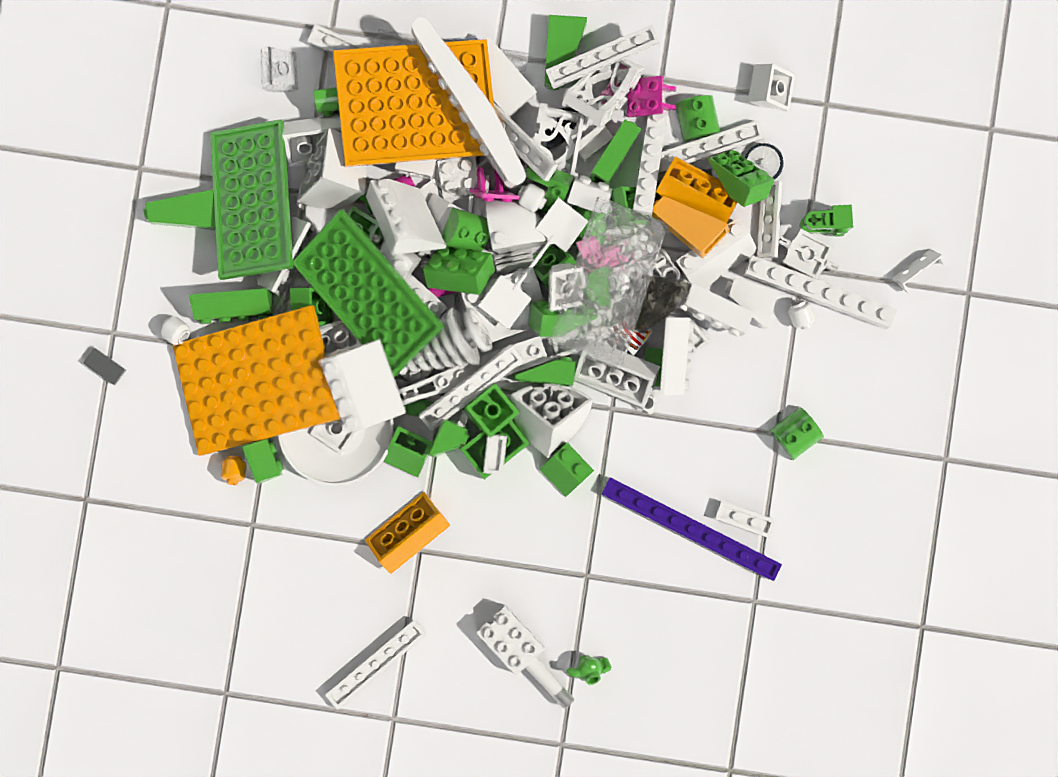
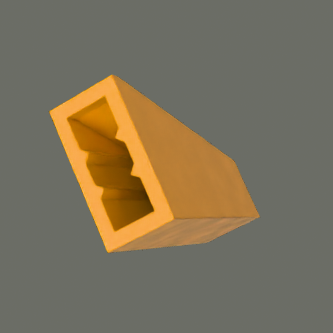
M663 196L660 200L654 202L652 217L702 259L729 232L728 224L724 221Z

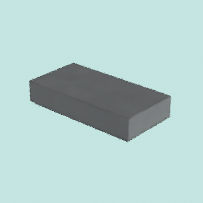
M93 348L83 362L113 385H116L126 372L125 368L96 348Z

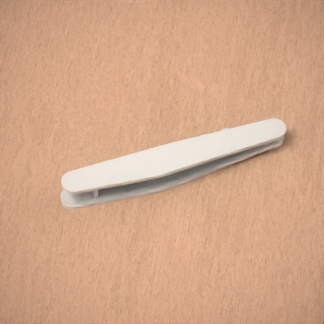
M424 17L416 18L412 24L411 33L429 62L427 65L430 71L438 76L440 87L447 91L450 103L454 107L456 106L460 119L468 125L472 138L478 141L482 154L488 157L506 187L510 189L518 188L525 180L526 173L494 108L436 32L430 21Z
M540 336L514 344L512 346L524 361L502 378L558 360L560 357L578 353L584 347L578 346L560 353L554 337ZM550 338L555 355L547 357L542 343L543 340ZM505 348L480 356L479 364L471 365L467 363L466 366H456L414 385L399 389V394H403L404 397L403 405L448 393ZM434 382L436 391L419 395L418 388Z

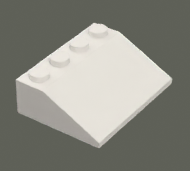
M391 179L373 180L370 182L366 198L392 255L446 248V244L419 188Z
M528 268L503 277L511 283H517ZM533 268L520 284V289L532 299L509 329L478 307L497 279L489 281L480 295L458 293L464 313L471 307L479 314L486 326L491 342L531 329L528 325L530 302L543 300Z
M380 339L327 355L320 360L346 433L358 431L406 413Z

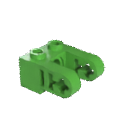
M527 165L526 177L548 187L544 197L547 201L542 210L538 208L539 211L547 213L558 198L565 202L574 176L556 169L549 181H544Z
M852 204L832 205L829 210L811 211L800 221V229L810 234H833V237L845 236L853 228Z

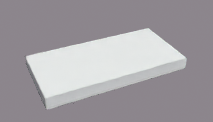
M486 35L482 39H487L493 101L510 117L537 94V91L490 37Z

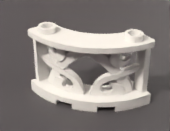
M625 58L616 62L613 70H611V65H608L585 75L574 86L564 92L562 106H570L594 120L593 125L601 127L612 119L611 114L613 111H619L627 100L625 95L629 93L630 88L634 90L645 67ZM620 63L630 69H619ZM616 78H617V83H619V82L622 83L621 86H619V87H616V86L614 85ZM606 79H611L610 85L614 95H604L594 99L592 85Z
M540 103L533 141L553 160L551 152L546 147L540 146L541 142L554 139L558 132L564 137L569 150L554 162L558 165V170L567 169L568 174L574 176L573 184L576 176L578 177L575 168L582 130L586 131L588 119H584L585 115L582 113L547 107L548 104ZM551 118L560 119V120H559V122H557V121H555V120H553V119H551ZM563 120L577 122V127L575 129H570V122L567 123L564 128L562 126ZM554 127V133L551 136H547L545 130L550 129L552 131ZM577 134L576 145L570 135ZM574 154L571 167L566 161ZM527 178L526 183L534 184V182H536L529 178Z

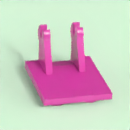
M663 76L640 78L634 90L629 89L627 117L629 118L663 114V110H676V105L662 102V91L676 92L675 86L663 84Z
M477 168V188H470L469 191L475 194L477 198H482L483 201H494V198H499L502 202H512V199H519V195L503 190V181L496 170L494 172L495 190H486L484 168Z

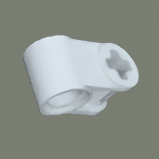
M662 249L660 250L661 253L652 259H647V261L666 286L672 287L678 283L680 273L667 252ZM672 272L675 274L676 279L668 281L666 274Z

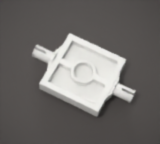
M803 229L799 230L797 236L792 241L783 236L779 239V244L788 248L783 264L817 280L825 268L835 273L837 272L839 265L829 261L834 245Z

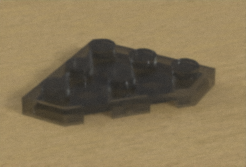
M642 274L624 328L628 331L645 333L686 303L692 284L686 281Z

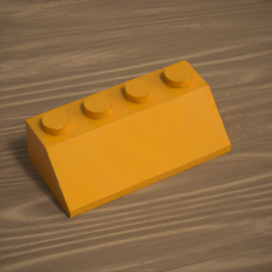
M676 156L656 190V193L662 197L670 198L727 223L737 205V202L729 197L719 179Z
M423 492L367 537L365 542L379 563L392 574L451 525L427 494Z

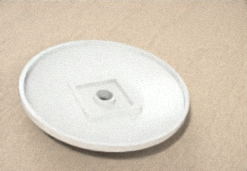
M393 418L370 427L346 433L342 420L339 419L279 435L278 438L287 461L303 477L322 485L343 486L368 477L381 465L388 454L387 450L393 438L394 423ZM334 423H340L342 426V431L339 434H334L331 430Z

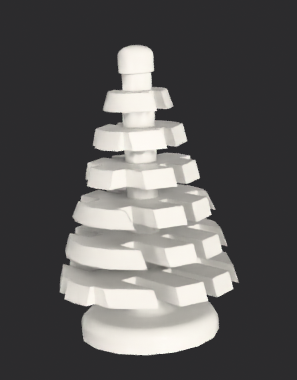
M470 307L464 313V320L457 310L451 308L446 314L447 318L442 317L440 319L445 327L399 373L403 374L409 369L413 372H419L420 366L423 370L427 371L431 370L432 366L436 369H442L444 365L450 368L456 367L455 364L459 366H466L467 363L471 365L479 364L480 355L477 348L479 347L482 351L486 352L492 349L489 333L479 314Z

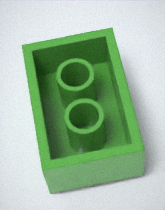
M446 246L444 249H437L423 271L428 288L480 295L494 274L495 269L491 253L455 249Z
M512 420L494 434L507 436L504 464L530 445ZM481 432L460 450L485 480L491 474L483 473L487 435Z

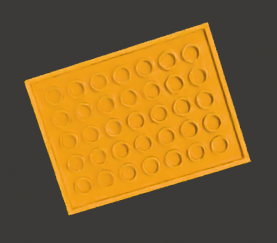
M487 39L445 42L494 108ZM418 44L333 50L345 167L484 156L479 148L478 141L472 138L468 125L460 119L458 109L450 103L447 91L440 87L438 76L430 71L427 65L429 62Z
M312 305L183 341L182 344L172 345L198 456L341 419L320 360L326 357V352L315 307Z

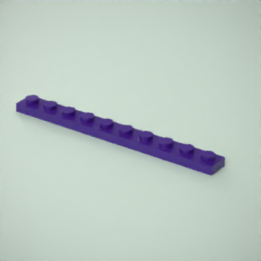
M611 477L602 492V495L772 581L775 580L782 566L781 563Z

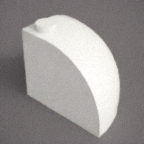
M329 128L319 140V147L316 153H312L306 168L309 171L305 179L301 181L297 202L317 208L347 206L356 201L361 195H364L367 189L365 184L366 166L345 167L342 133Z
M494 198V201H486L488 228L492 249L495 252L505 254L546 245L547 238L536 229L543 219L537 211L530 212L520 206L517 199H512V202H502L499 198Z
M543 384L542 387L533 388L529 386L511 395V403L520 412L513 418L523 436L547 458L563 447L575 435L588 416L593 399L574 388H571V390L561 388L557 384Z

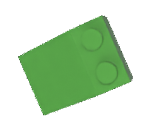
M560 357V360H554L515 375V381L573 387L576 362H573L572 358Z

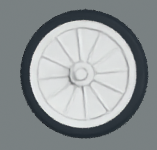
M768 143L754 145L747 151L744 157L752 161L761 170L766 171L773 179H776L783 170V156L774 145Z

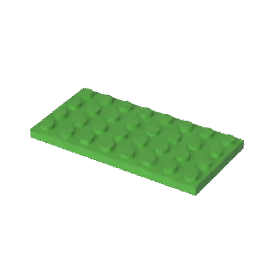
M281 119L210 133L218 279L220 280L293 268L286 147L282 136L284 121Z
M340 210L293 261V265L362 345L380 339L393 377L445 327L345 210Z

